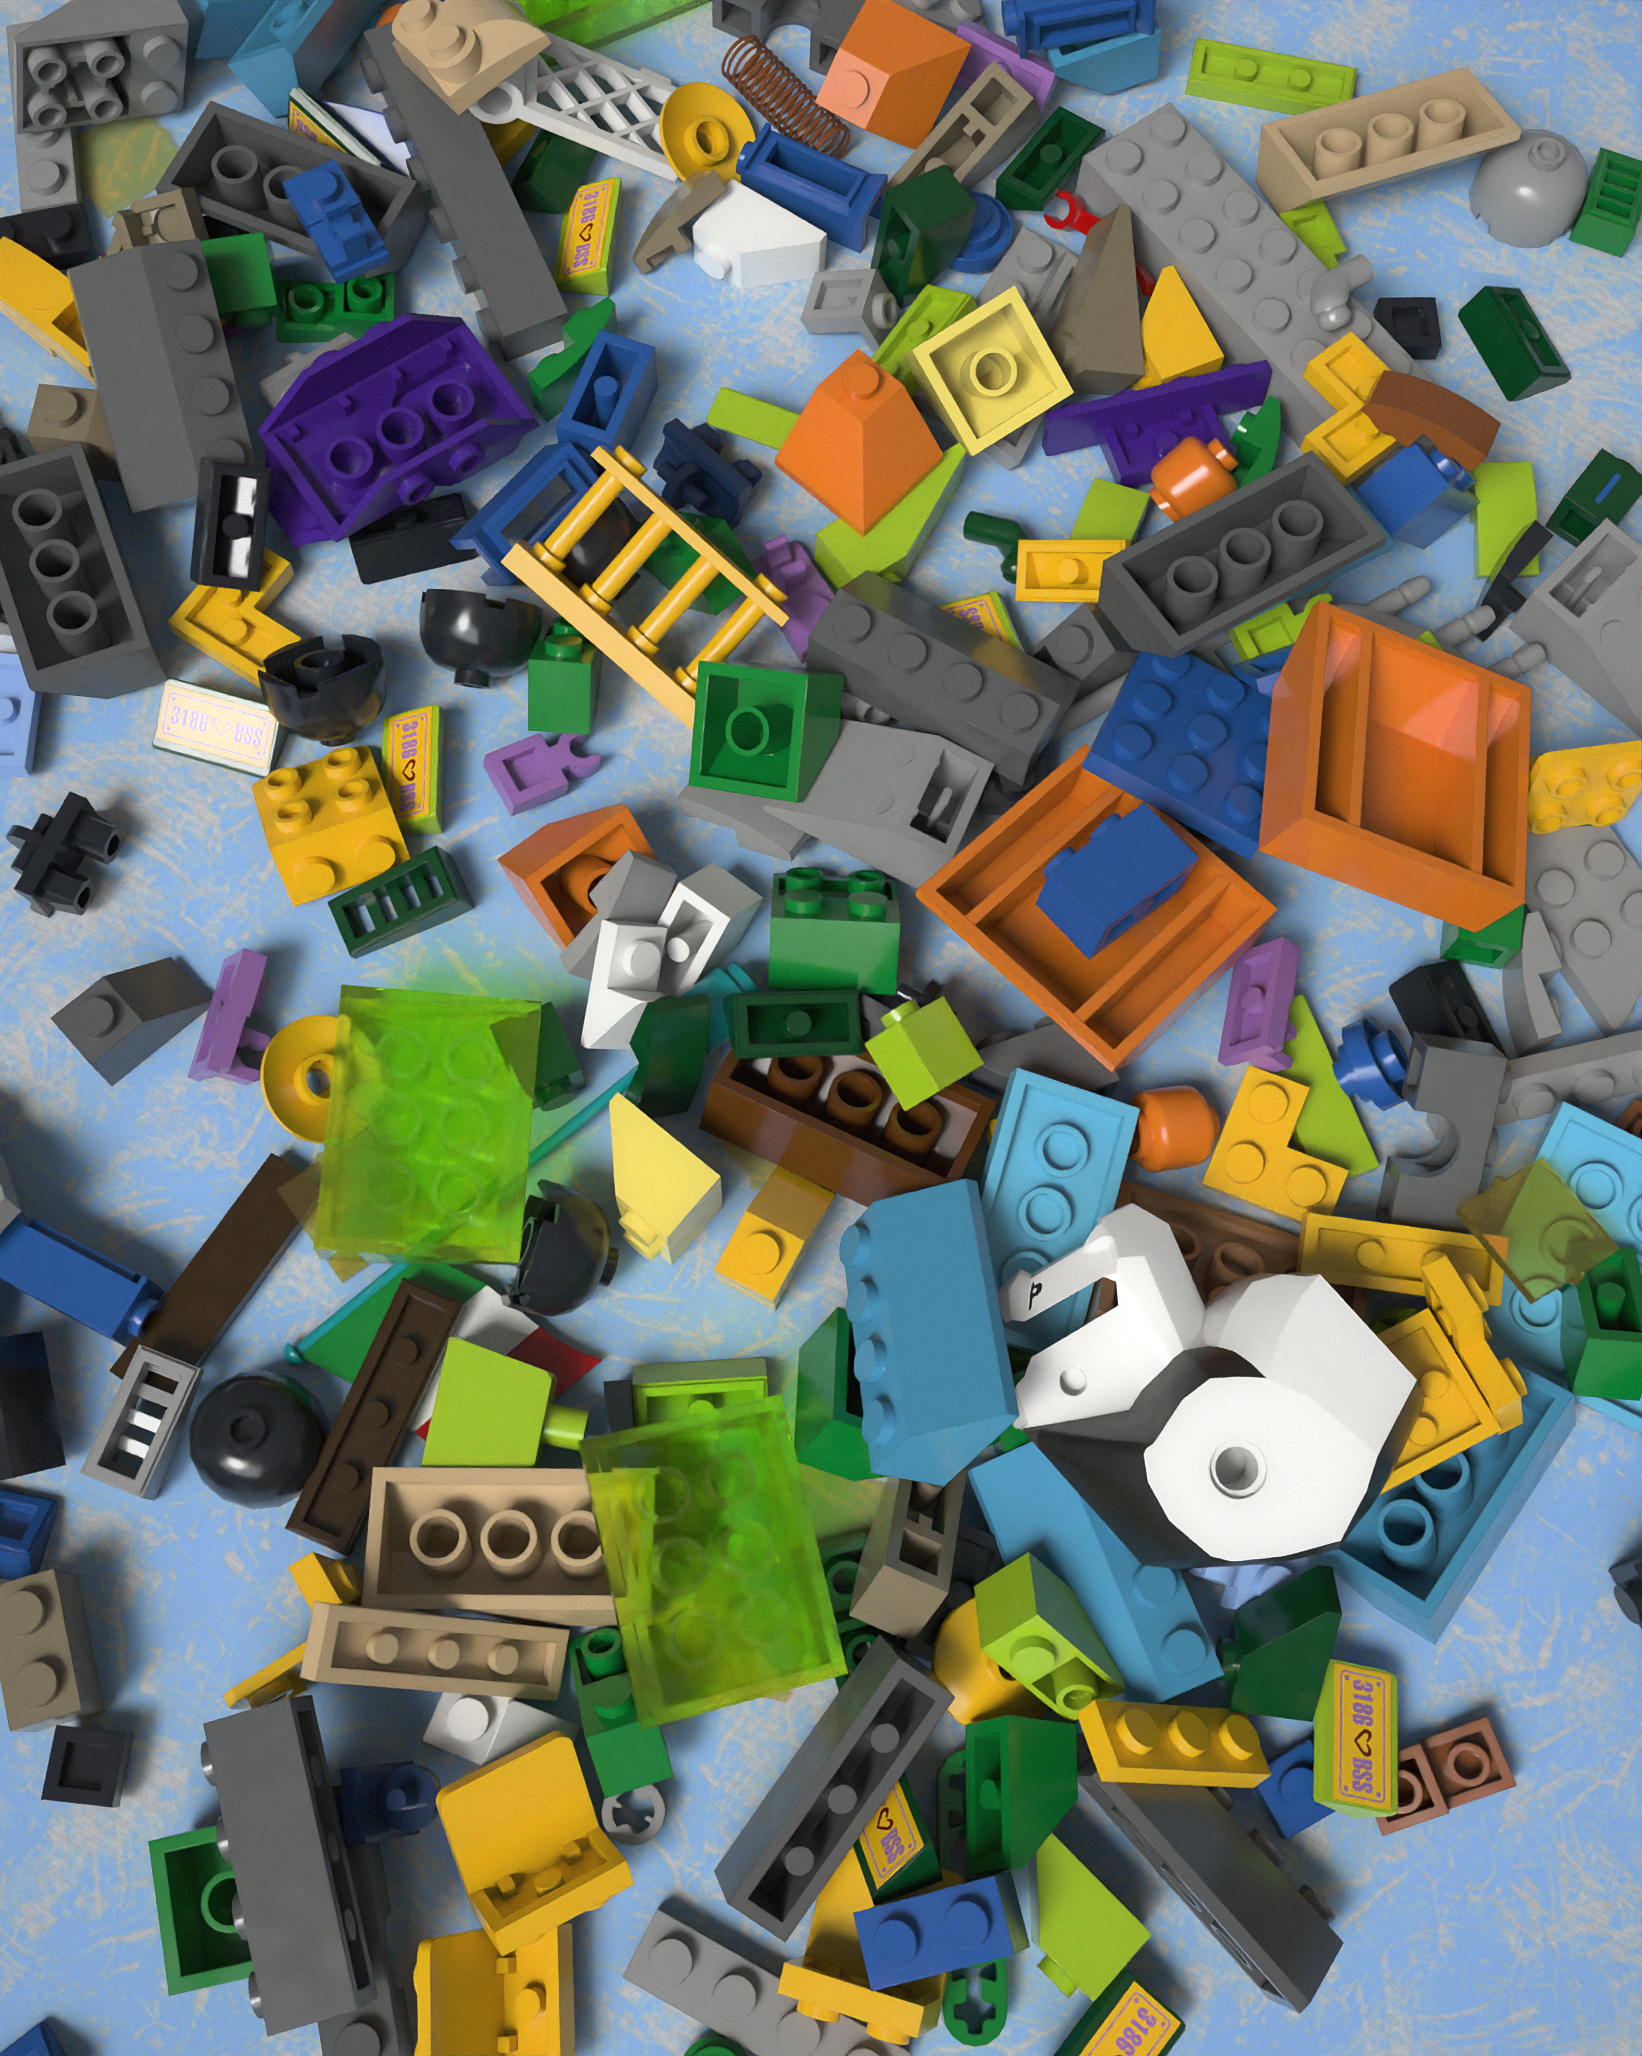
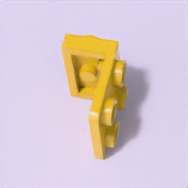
M1642 740L1550 751L1543 755L1529 756L1527 833L1532 832L1536 835H1544L1555 832L1560 828L1589 824L1594 827H1605L1619 820H1624L1642 789Z
M368 746L338 748L326 754L324 758L295 768L285 767L274 770L252 786L268 848L294 907L364 883L410 859L409 852Z
M311 1552L287 1567L312 1612L314 1601L361 1606L364 1578L353 1563L346 1567L341 1559L335 1560L316 1552ZM307 1641L227 1691L223 1698L229 1709L250 1710L286 1698L304 1696L308 1692L304 1681L307 1679L301 1678L300 1674Z
M553 1731L448 1784L436 1796V1806L472 1912L502 1957L519 1947L529 1946L537 1942L550 1930L585 1911H591L603 1906L612 1896L634 1885L627 1860L599 1827L573 1742L563 1731Z
M852 1846L818 1895L805 1953L803 1956L784 1962L777 1993L797 1999L798 2005L796 2010L808 2017L827 2022H839L840 2015L844 2014L868 2022L866 2033L876 2039L893 2044L908 2045L910 2036L919 2038L937 2027L949 1972L871 1991L853 1913L874 1907ZM940 1868L943 1881L879 1905L966 1883V1881L960 1874Z
M572 1922L561 1924L545 1933L537 1942L529 1946L519 1947L503 1957L483 1928L422 1939L418 1947L417 1962L413 1976L415 1991L418 1995V2042L415 2047L414 2056H576Z

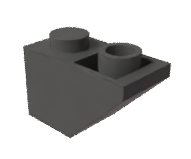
M1084 602L1027 654L1082 683L1072 702L1074 703L1129 672L1139 650H1134L1130 647L1100 609L1098 603Z
M1049 1016L1035 1023V1030L1014 1038L1011 1032L1005 1031L981 1040L976 1044L975 1048L984 1065L967 1074L971 1083L1002 1097L1005 1094L1010 1072L1016 1068L1107 1098L1112 1096L1120 1081L1117 1071H1109Z

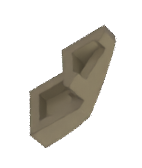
M715 170L696 171L672 193L655 214L643 233L632 258L641 274L652 270L672 252H677L679 255L691 248L692 243L681 226L727 191Z
M194 187L181 188L132 201L130 209L116 211L111 226L116 228L106 255L99 256L98 259L142 245L199 238L200 241L210 240Z

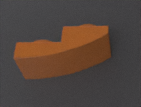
M1384 370L1376 378L1361 408V411L1371 419L1379 431L1394 437L1406 448H1409L1422 434H1425L1433 441L1440 453L1448 458L1455 459L1470 472L1488 456L1501 425L1499 421L1483 409L1444 387L1424 379Z
M1488 1714L1398 1747V1811L1393 1816L1375 1817L1382 1836L1449 1814L1452 1808L1517 1786L1516 1779Z

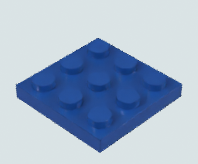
M1139 651L1081 767L1249 860L1259 847L1272 699L1188 652L1174 659Z

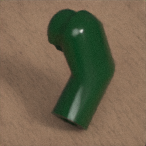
M976 511L969 512L963 526L964 538L996 546L1004 557L1000 565L1003 578L1016 585L1019 540H1030L1029 536L1021 524L1015 520Z

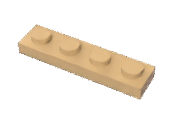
M314 1601L300 1677L314 1682L558 1701L570 1630L554 1626Z

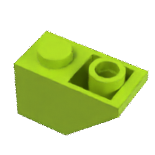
M1030 1552L974 1586L981 1650L1068 1723L1077 1720V1713L1094 1699L1110 1700L1126 1691L1122 1675L1073 1590Z

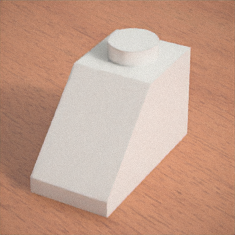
M731 179L725 186L727 191L715 199L693 225L694 262L699 264L711 277L716 279L723 278L740 289L814 278L815 272H823L825 270L827 233L734 179Z
M714 862L680 881L657 923L659 926L668 928L657 991L666 995L680 997L713 969L719 968L739 943L763 897Z

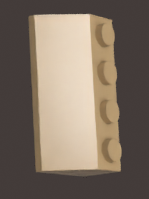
M1466 66L1262 124L1255 183L1276 212L1280 214L1323 201L1327 202L1341 197H1348L1361 191L1392 182H1399L1409 177L1482 157L1520 140L1522 130Z
M373 1467L361 1606L546 1626H651L653 1569L652 1469Z

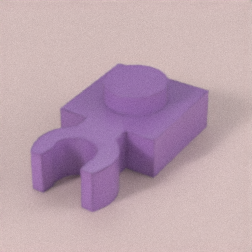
M541 733L485 754L483 767L511 817L566 795L569 783L565 776L573 779H586L598 771L602 759L599 753L592 754L587 758H579L570 751V749L584 744L586 735L562 733L558 744L548 747Z

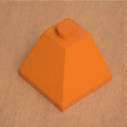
M866 0L837 51L815 103L868 132L916 150L931 133L973 44L894 0Z
M857 349L817 386L775 458V465L854 531L864 537L943 462L944 454L904 385L860 349Z
M623 803L548 823L497 859L527 909L562 952L597 914L598 909L589 894L628 849L654 860H659L629 809ZM673 886V889H672L670 898H671L672 894H673L674 891H675L674 886Z

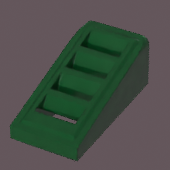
M437 845L327 902L349 955L354 959L450 921L475 908L455 860L448 852ZM435 876L444 893L438 897H435L428 879ZM413 886L421 906L412 909L404 891L405 888ZM389 896L398 917L390 922L380 901L381 898ZM363 905L366 906L375 930L367 934L356 911V908Z

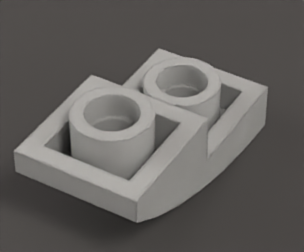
M689 783L678 796L684 815L734 829L739 847L792 862L811 836L762 811L767 798L689 786Z
M631 849L624 853L589 894L598 909L597 914L559 956L569 974L589 981L592 980L602 919L657 925L670 898L677 877L673 867Z
M1540 911L1528 913L1523 918L1521 949L1502 969L1505 1013L1518 1058L1543 1051L1563 1033L1560 1027L1561 1011L1556 998L1550 992H1546L1544 985L1562 969L1560 963L1561 948L1555 933L1551 929L1546 928Z

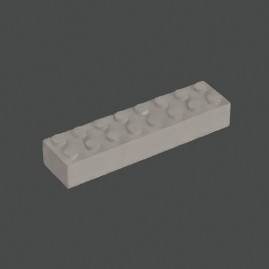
M1171 102L1083 156L1075 194L1084 200L1086 210L1103 219L1119 205L1130 206L1134 257L1151 274L1155 284H1157L1162 269L1174 265L1224 354L1222 364L1225 367L1237 363L1250 364L1262 360L1268 361L1272 373L1261 406L1269 395L1279 400L1281 428L1299 448L1308 433L1337 413L1302 377L1307 363L1350 331L1391 371L1414 376L1436 384L1351 293H1349V300L1346 302V306L1351 313L1349 322L1332 331H1324L1319 327L1318 316L1312 315L1310 308L1311 289L1314 281L1321 274L1328 271V269ZM1422 434L1416 440V442L1430 450L1435 448L1433 441L1425 434ZM1399 446L1349 485L1356 492L1357 488L1404 449L1405 446Z

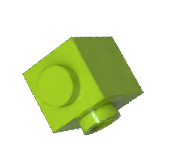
M944 996L921 1009L915 999L900 1005L880 1018L886 1030L865 1043L866 1048L904 1111L909 1110L984 1065V1062Z

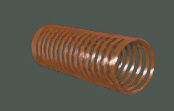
M748 35L737 40L724 56L721 66L724 78H727L729 83L741 95H744L745 99L781 135L795 141L801 140L800 143L810 147L811 143L822 134L826 126L832 123L830 129L819 138L816 145L811 147L819 150L822 144L831 135L836 133L831 142L820 152L825 153L838 139L841 130H844L841 142L829 154L833 157L842 147L847 137L843 149L835 157L840 159L850 142L851 131L849 128L842 124L834 113L821 106L818 108V104L815 101L813 102V99L816 100L817 96L813 95L812 91L808 90L806 85L802 84L801 80L796 78L795 74L788 67H785L783 61H779L778 57L771 50H768L766 44H763L757 36ZM744 40H746V41H745L744 43H742V44L735 50V52L732 54V56H731V58H730V60H729V62H728L727 70H726V72H725V63H726V60H727V58L729 57L730 53L733 51V49H734L738 44H740L741 42H743ZM756 42L757 45L751 46L738 59L731 76L730 67L736 55L748 43ZM757 48L755 54L745 63L742 70L736 74L742 60L748 53ZM765 53V56L759 60L760 55ZM770 59V63L763 67L766 60ZM776 64L775 69L769 73L771 67ZM782 70L781 74L775 78L777 72ZM748 73L746 79L741 81L742 76ZM787 76L786 81L779 85L783 77ZM754 78L752 84L747 86L748 81ZM793 82L792 86L785 91L788 83ZM760 83L758 89L753 92L754 86ZM767 87L764 94L761 97H758L759 93ZM795 88H798L797 93H795L793 96H791V94L793 93V90H794ZM773 92V94H772V96L770 97L769 101H767V102L764 103L765 98L768 97V96ZM804 93L803 98L795 104L799 95ZM778 99L775 106L770 108L771 103ZM810 99L808 105L801 109V107L804 105V102ZM784 104L781 111L775 114L776 110ZM815 105L814 110L805 117L810 107ZM792 107L786 118L781 120L782 115ZM801 109V111L794 118L793 122L787 125L788 120L791 119ZM821 111L819 117L813 120L804 134L799 136L800 131L811 122L817 112ZM827 116L825 122L816 129L811 138L804 142L806 136L818 126L821 119ZM804 118L799 127L793 131L794 126Z

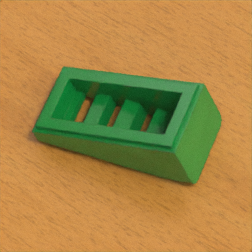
M1602 147L1600 148L1588 179V190L1568 240L1622 258L1635 235L1642 213L1641 160ZM1603 181H1607V182H1610V183H1613V184H1616V185H1619V186H1622V187L1631 189V191H1630V190H1627V189H1624V188H1621V187H1618V186H1615V185H1612V184H1609V183H1606V182H1603Z

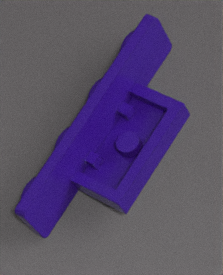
M1267 360L1250 364L1237 363L1223 370L1195 377H1178L1166 384L1140 390H1124L1114 396L1086 403L1063 405L1046 414L1042 448L1046 456H1053L1100 444L1116 484L1131 488L1152 483L1151 471L1154 466L1188 436H1196L1206 444H1209L1216 437L1231 452V446L1218 416L1261 405L1271 377V367Z

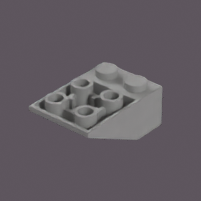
M71 0L14 36L13 83L14 129L16 133L48 131L181 112L183 109L189 22L178 1Z
M1606 518L1531 593L1508 628L1528 645L1539 644L1544 649L1545 659L1642 738V546Z
M840 719L839 736L803 802L794 803L767 798L762 811L918 889L954 858L994 767V763L939 735Z

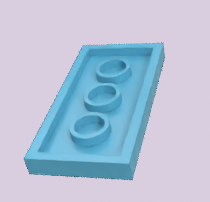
M1020 1068L1010 1072L978 1187L997 1290L1020 1269L1032 1274L1084 1244L1090 1233L1098 1225L1097 1218L1114 1210L1140 1108ZM1095 1282L1025 1322L1010 1320L1006 1323L1002 1318L1007 1346L1036 1355L1082 1328Z

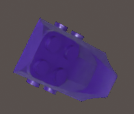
M406 313L391 322L383 321L373 325L362 338L339 351L329 350L318 356L310 367L300 373L257 430L266 447L265 467L272 468L268 512L294 548L326 540H332L337 543L404 504L411 506L423 501L432 493L435 486H452L461 483L508 456L519 446L522 436L538 428L540 425L461 317Z

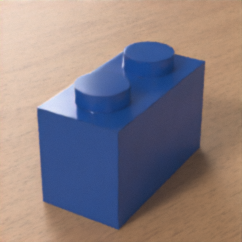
M599 329L556 424L558 443L571 442L573 446H578L587 452L597 466L595 474L598 477L606 469L591 456L599 445H604L613 452L620 444L630 452L658 389L655 347Z
M1416 441L1409 448L1405 447L1356 489V492L1392 537L1423 550L1481 503L1470 490V487L1477 482L1470 471L1455 459L1444 456L1436 447L1430 450Z
M1142 803L1123 818L1118 813L1112 814L1094 830L1088 844L1078 851L1072 846L1065 848L1049 862L1043 871V875L1047 880L1035 904L1089 960L1177 894L1199 859L1145 803Z
M1011 1871L853 1913L871 1991L1012 1956L1030 1947Z

